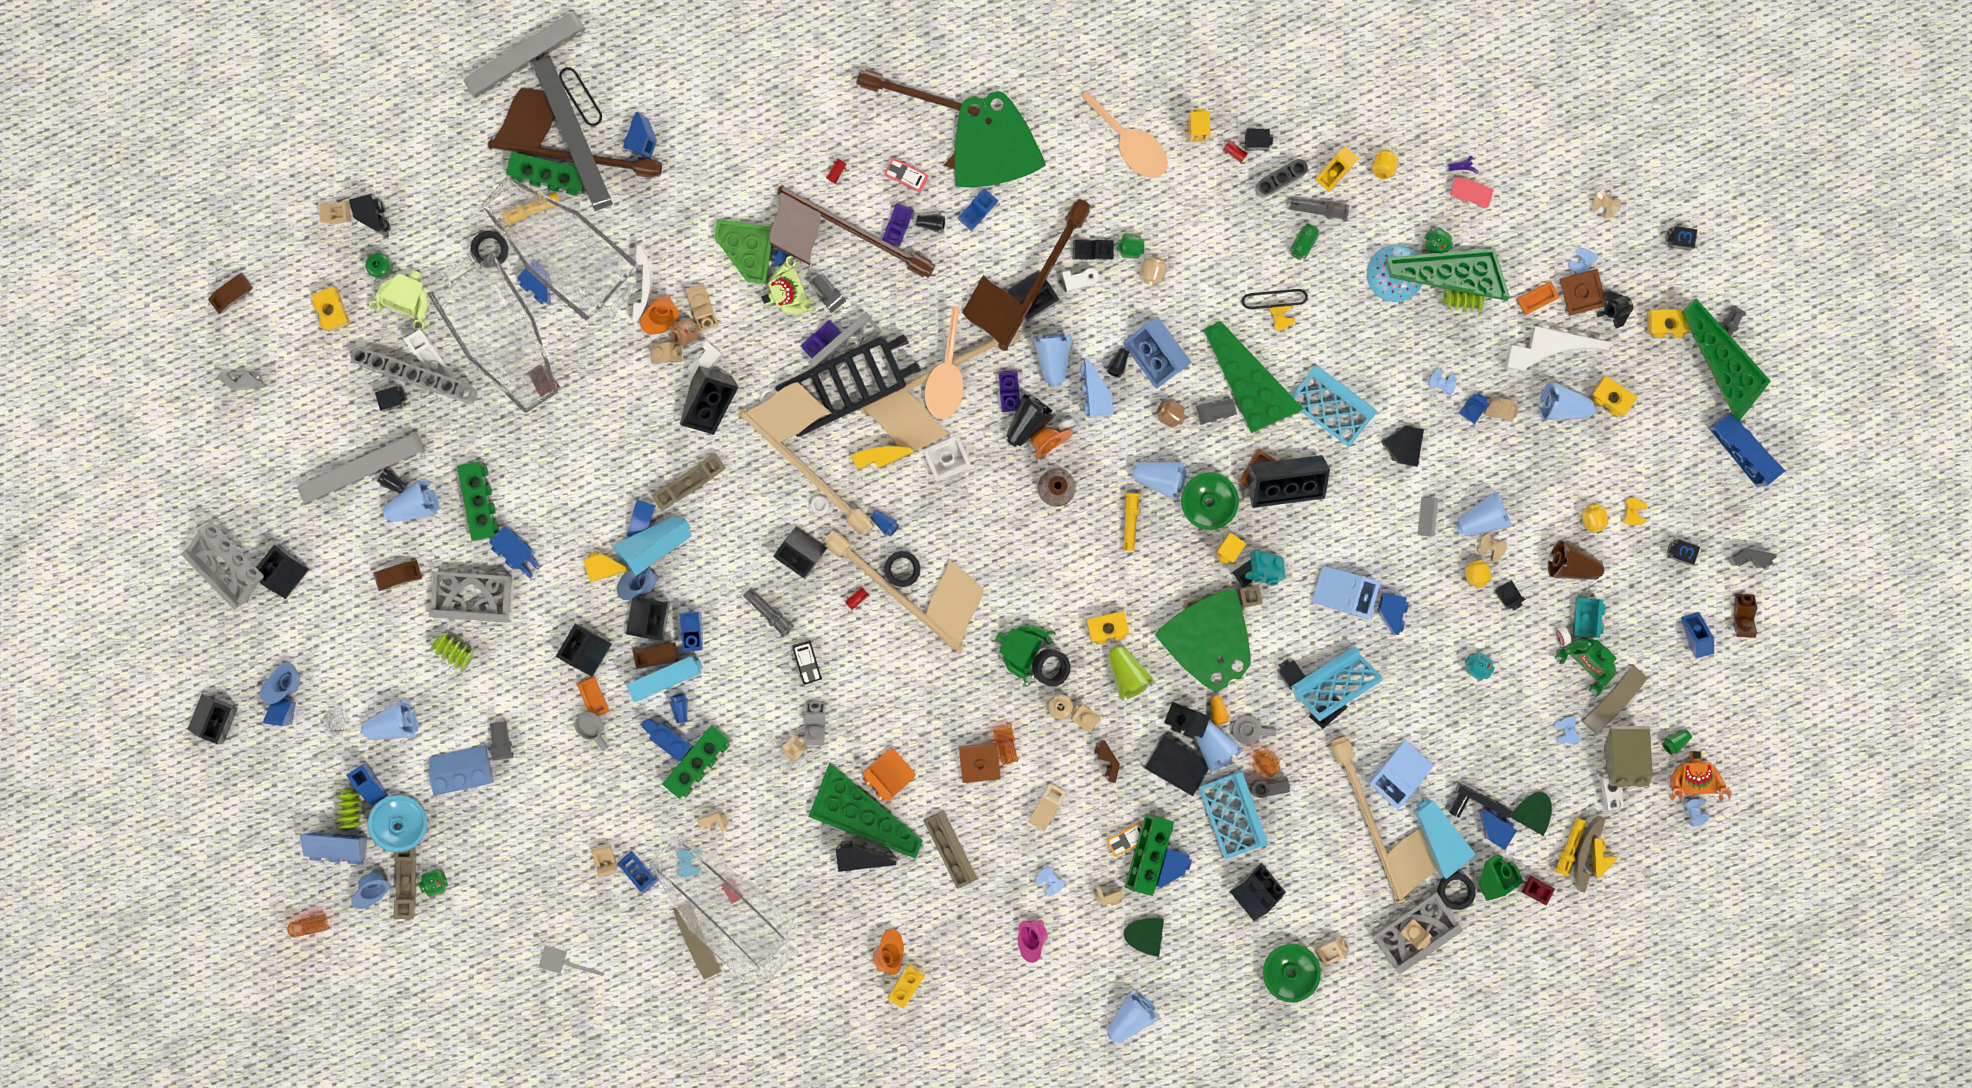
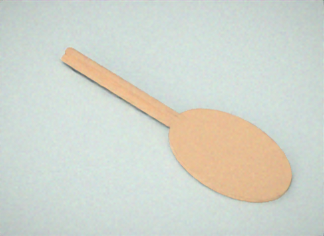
M1085 91L1081 96L1121 136L1119 149L1127 165L1138 174L1149 178L1159 177L1164 174L1168 161L1161 144L1145 131L1139 129H1129L1126 131Z
M952 306L945 361L931 371L925 386L927 408L938 419H946L953 415L958 409L963 396L962 375L959 369L952 364L960 309L957 306Z

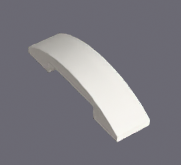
M637 245L636 265L643 267L641 303H633L632 322L635 324L640 323L642 315L649 306L652 293L651 266L641 245Z
M421 329L404 338L413 354L417 356L426 370L455 379L442 357ZM452 383L446 386V391L452 388ZM442 395L446 403H449L452 400H454L452 398Z

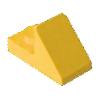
M1592 837L1591 841L1592 873L1597 878L1601 877L1618 859L1617 856H1603V853L1606 852V845L1600 837Z

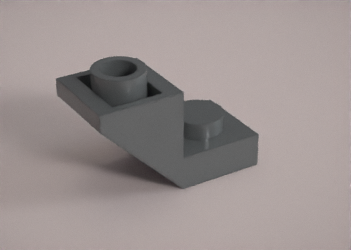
M1746 548L1727 560L1731 566H1742L1749 561V557L1756 568L1762 567L1765 569L1773 564L1772 560L1777 558V556L1773 553Z

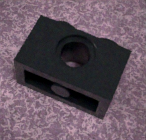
M1172 702L1164 723L1170 725V730L1180 734L1181 731H1184L1183 735L1194 739L1195 736L1203 738L1211 717Z

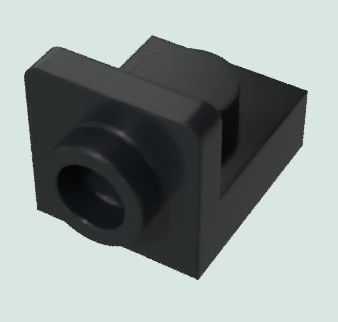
M1251 559L1232 572L1242 587L1247 586L1253 581L1245 577L1246 573L1252 571Z
M1512 580L1495 589L1506 610L1512 608L1514 611L1523 606L1522 602L1526 600L1524 596H1521Z

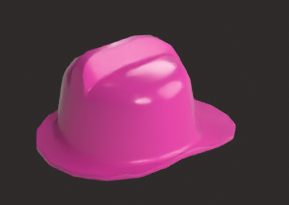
M1025 920L1019 924L1018 947L1023 959L1030 963L1037 962L1040 959L1042 946L1048 938L1042 920L1031 922Z

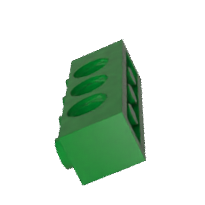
M514 152L510 154L506 175L511 177V181L522 183V180L528 181L529 185L539 188L541 185L548 186V190L556 192L562 189L566 190V194L577 196L578 193L583 194L585 187L576 167ZM530 166L533 168L530 175H524L526 167ZM551 171V177L546 180L543 179V173ZM565 175H569V182L566 184H562L561 178Z
M481 461L458 465L457 470L471 540L476 542L494 538L500 530L498 522L494 521L493 514L496 513L494 502L491 503L489 495H492L490 483L487 484L486 476H488L487 466L483 465ZM478 477L480 484L474 488L471 484L472 479ZM478 496H482L484 500L481 506L475 504V499ZM481 515H486L487 522L484 525L479 523Z
M712 724L662 785L677 798L681 799L683 796L687 798L693 791L691 786L694 782L699 783L706 775L704 770L707 767L712 768L718 761L716 756L719 752L724 753L728 749L730 738ZM707 743L714 744L715 751L713 753L706 751L705 746ZM698 757L703 761L701 768H696L693 765L694 758ZM683 772H686L690 775V781L688 783H684L681 780V774Z
M1145 813L1125 888L1153 896L1157 888V880L1162 869L1164 856L1168 849L1170 835L1173 832L1174 821Z

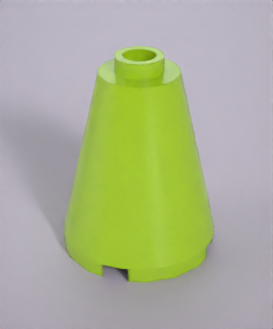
M1117 645L1109 650L1108 659L1119 697L1122 701H1124L1125 696L1127 700L1144 692L1146 685L1152 686L1155 683L1152 676L1124 646L1120 647Z

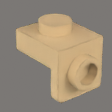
M349 202L319 204L321 223L339 224L351 222Z
M674 342L651 345L652 364L682 362V349L680 345Z
M1490 396V405L1487 407L1485 414L1513 422L1518 414V404L1512 400Z
M611 844L592 848L598 877L610 876L616 873L617 862Z
M1097 885V891L1094 892L1097 902H1102L1103 906L1110 903L1111 906L1122 902L1121 899L1125 898L1122 889L1103 895L1100 886Z

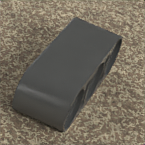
M1297 159L1262 178L1256 186V193L1258 196L1266 198L1301 179L1308 170L1307 163L1302 159ZM1300 165L1303 168V172L1296 173L1293 167ZM1283 174L1286 177V182L1280 183L1277 180V175ZM1267 184L1270 187V191L1263 192L1260 189V185Z

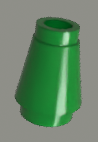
M1684 729L1665 738L1662 746L1668 754H1677L1692 739V735L1688 730Z

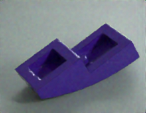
M896 203L882 240L900 247L914 209Z
M828 320L800 347L812 359L842 332L832 320Z

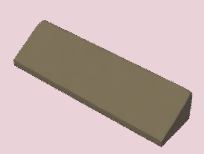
M942 810L924 819L923 821L956 888L959 889L977 880L978 878L945 811Z

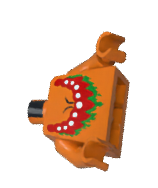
M1690 751V762H1680V766L1676 767L1670 777L1671 800L1675 799V795L1681 801L1685 794H1718L1717 791H1719V800L1723 801V794H1726L1729 800L1732 795V791L1727 788L1717 768L1710 762H1702L1701 751Z

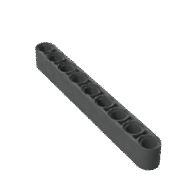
M549 55L532 62L594 211L596 212L613 205L551 56Z

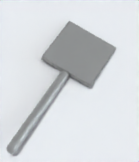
M547 945L544 946L539 968L561 974L563 965L604 976V972L564 961L567 951Z

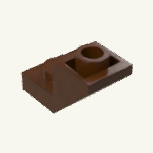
M240 273L219 287L208 298V301L220 315L234 302L246 297L253 287L245 276Z
M417 560L401 563L373 573L378 591L396 588L401 584L422 579Z
M1735 594L1734 629L1736 637L1756 638L1757 629L1754 618L1758 607L1755 595Z
M675 642L632 650L636 669L679 661Z
M1101 739L1100 743H1096L1094 754H1097V759L1111 762V766L1107 765L1105 776L1108 777L1109 782L1116 783L1120 763L1106 741Z

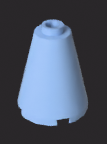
M1065 334L1043 335V338L1040 339L1038 336L1033 337L1045 383H1049V386H1061V382L1065 381L1072 340L1071 334H1068L1066 338Z
M1556 382L1547 383L1540 396V400H1544L1543 408L1539 407V414L1545 420L1588 419L1596 410L1593 400Z
M1139 462L1137 466L1134 465L1132 477H1135L1136 482L1173 500H1178L1180 498V495H1177L1178 490H1183L1186 477V469H1183V467L1187 466V464L1183 462Z
M425 479L416 481L384 506V517L391 522L437 515L438 512L436 511L440 509L435 491L433 490L431 493L428 487L431 484Z
M1496 491L1458 518L1459 523L1456 524L1459 533H1464L1465 536L1512 526Z
M407 700L399 701L366 720L361 728L362 734L369 740L415 737V732L419 729L415 710L411 713L409 706L412 705Z
M1210 720L1203 738L1195 736L1211 773L1231 762L1234 754L1237 757L1242 752V749Z
M1136 990L1129 992L1107 1028L1108 1037L1115 1043L1125 1041L1160 1018L1159 1013L1155 1014L1154 1010L1156 1007L1142 993L1139 995L1135 994Z

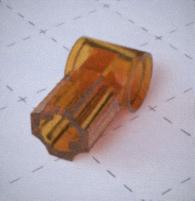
M1012 725L993 728L1002 765L1018 762Z
M326 914L297 919L290 922L287 927L288 934L293 938L329 930ZM296 923L302 926L300 934L294 931Z

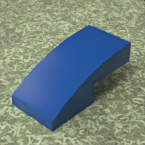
M984 188L961 213L958 220L972 232L999 200Z
M637 499L627 531L628 537L650 528L656 505Z

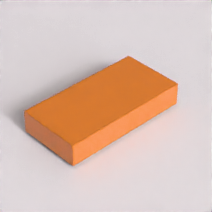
M1550 281L1516 300L1526 316L1560 297Z
M595 676L577 683L589 712L600 716L610 711Z

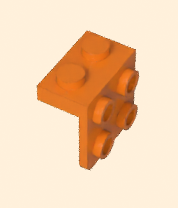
M893 748L887 750L862 773L864 775L862 778L869 787L873 785L877 790L875 794L881 801L886 800L887 802L916 776L915 772Z

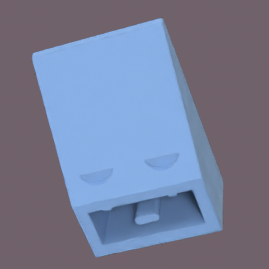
M1085 358L1084 363L1080 365L1081 376H1085L1082 391L1083 395H1087V401L1084 403V412L1089 415V419L1112 417V394L1090 360Z
M1322 566L1312 603L1364 619H1370L1381 582Z
M1404 740L1369 778L1367 783L1394 808L1399 809L1417 789L1434 765L1409 742Z

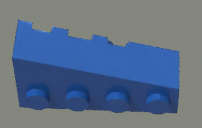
M1732 413L1725 414L1709 427V430L1756 487L1768 486L1785 472V469L1755 439L1753 434L1741 424V420H1735Z

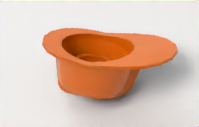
M668 295L667 297L655 298L642 315L640 326L647 334L665 333L678 318L679 310L674 305L671 297Z
M1042 428L1030 439L1031 444L1037 451L1035 458L1041 459L1045 457L1052 449L1066 442L1073 435V430L1069 429L1058 432L1054 428Z
M887 930L882 936L880 946L874 951L873 961L876 970L879 972L885 971L890 975H895L901 970L904 944L902 936L897 930Z

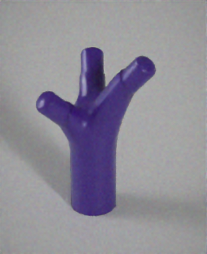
M1469 156L1462 162L1448 164L1449 171L1468 170L1476 174L1479 173L1477 169L1471 166L1473 165V162H1470L1473 159L1472 156Z

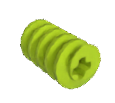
M1444 289L1443 306L1446 303L1448 309H1450L1452 304H1454L1455 310H1458L1459 306L1462 305L1463 311H1466L1467 306H1470L1471 312L1477 307L1478 313H1481L1485 297Z
M448 633L440 635L432 644L430 651L436 649V655L442 654L441 658L443 660L448 658L449 664L455 662L454 668L461 667L460 672H463L473 658V650L466 653L467 646L460 649V641L453 644L454 637L447 640Z
M338 789L342 794L337 795L336 798L341 799L342 802L336 803V806L342 807V809L336 811V813L342 815V817L337 818L336 821L341 822L342 825L337 826L336 829H355L361 825V822L356 820L361 818V814L356 813V811L361 810V806L356 805L361 802V799L356 797L360 794L355 789Z

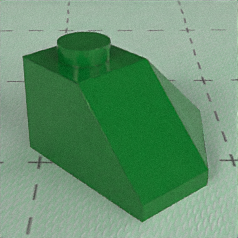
M1496 854L1485 861L1479 886L1486 901L1506 896L1524 881L1516 864L1511 861L1507 862L1503 860V856Z

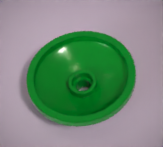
M1207 472L1195 476L1186 484L1181 496V507L1187 520L1194 526L1204 530H1216L1226 526L1235 517L1239 506V496L1234 484L1228 478L1218 473ZM1207 498L1212 500L1210 506L1205 503Z
M1298 944L1281 945L1274 949L1264 962L1263 980L1265 986L1279 1000L1291 1003L1303 1001L1316 991L1320 983V964L1316 956L1304 946ZM1289 968H1292L1294 971L1292 975L1287 974Z

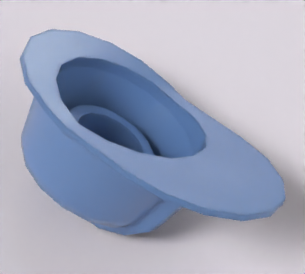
M650 566L636 576L629 571L618 582L617 594L623 600H629L638 594H647L652 591L659 577L651 571Z
M283 663L279 665L264 682L260 691L263 702L267 704L277 703L285 695H291L298 690L301 676L297 673L293 664Z
M374 869L371 873L359 879L358 891L352 897L351 904L357 909H366L380 901L391 888V884L385 881L377 869Z

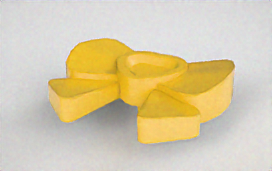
M1292 306L1268 308L1269 312L1273 314L1275 331H1281L1288 326H1293L1295 318H1285L1283 313L1291 309Z
M1635 498L1626 499V516L1622 522L1627 525H1642L1646 519L1637 515L1639 513L1638 509H1647V504L1645 501L1640 502V500Z

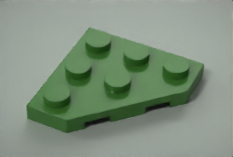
M717 219L714 238L747 282L766 285L772 245L769 243L771 227Z

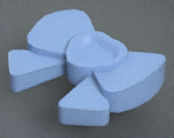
M1584 248L1577 249L1575 253L1582 259L1580 263L1569 261L1570 270L1574 269L1576 274L1586 272L1592 262L1598 259V256L1592 251H1585Z
M1442 368L1434 370L1429 379L1428 386L1430 388L1437 387L1444 390L1447 395H1451L1456 388L1457 379L1452 373L1446 380L1441 378Z
M1569 716L1561 721L1557 720L1554 728H1565L1564 732L1566 734L1557 738V741L1563 745L1565 743L1574 744L1581 740L1580 736L1576 733L1575 717Z
M1702 798L1689 799L1684 803L1690 816V826H1701L1704 822L1708 821L1710 814H1700L1701 810L1699 807L1706 803Z
M1050 866L1043 868L1039 876L1036 877V885H1040L1045 881L1050 885L1045 893L1046 895H1054L1061 891L1065 885V881L1059 879L1053 873Z

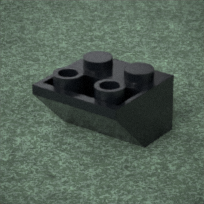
M372 194L349 199L354 219L385 237L389 236L388 231L391 230L388 219L385 220L383 213L386 212L383 201H380L379 198Z
M1040 271L1034 272L1006 291L1022 305ZM1045 280L1024 318L1026 322L1031 321L1059 303L1060 299L1047 280Z
M796 526L783 541L773 557L806 579L828 548Z
M273 545L256 567L264 576L259 583L284 599H287L310 570L280 545Z
M633 597L626 635L664 641L670 603Z
M575 623L555 657L593 677L612 643L582 625Z
M201 694L187 730L199 738L214 744H223L238 707Z
M1263 863L1254 868L1229 891L1253 921L1269 913L1286 893Z

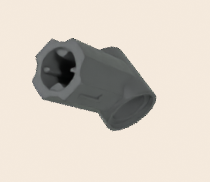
M823 273L817 275L809 282L831 313L846 302L845 298L837 288L831 285Z
M1233 399L1196 406L1200 425L1237 415Z
M507 721L490 723L492 738L491 756L493 761L513 758L514 753L511 752L512 742L509 740Z
M1287 776L1254 781L1250 786V792L1254 797L1264 798L1289 793L1290 785ZM1258 784L1264 786V792L1260 795L1255 791Z

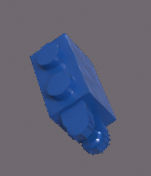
M504 526L489 542L492 545L491 549L498 556L502 554L506 558L505 563L510 568L520 569L528 578L531 579L533 574L524 566L527 561L538 570L541 568V565L532 557L536 552L510 527Z
M649 718L642 721V728L651 735L649 739L677 761H682L693 747L691 743L665 723L658 724Z

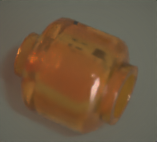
M1269 749L1257 750L1252 756V768L1262 777H1273L1281 767L1279 765L1280 759Z

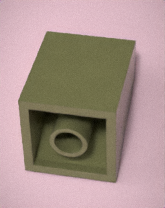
M1610 726L1604 744L1610 786H1649L1653 777L1650 726Z

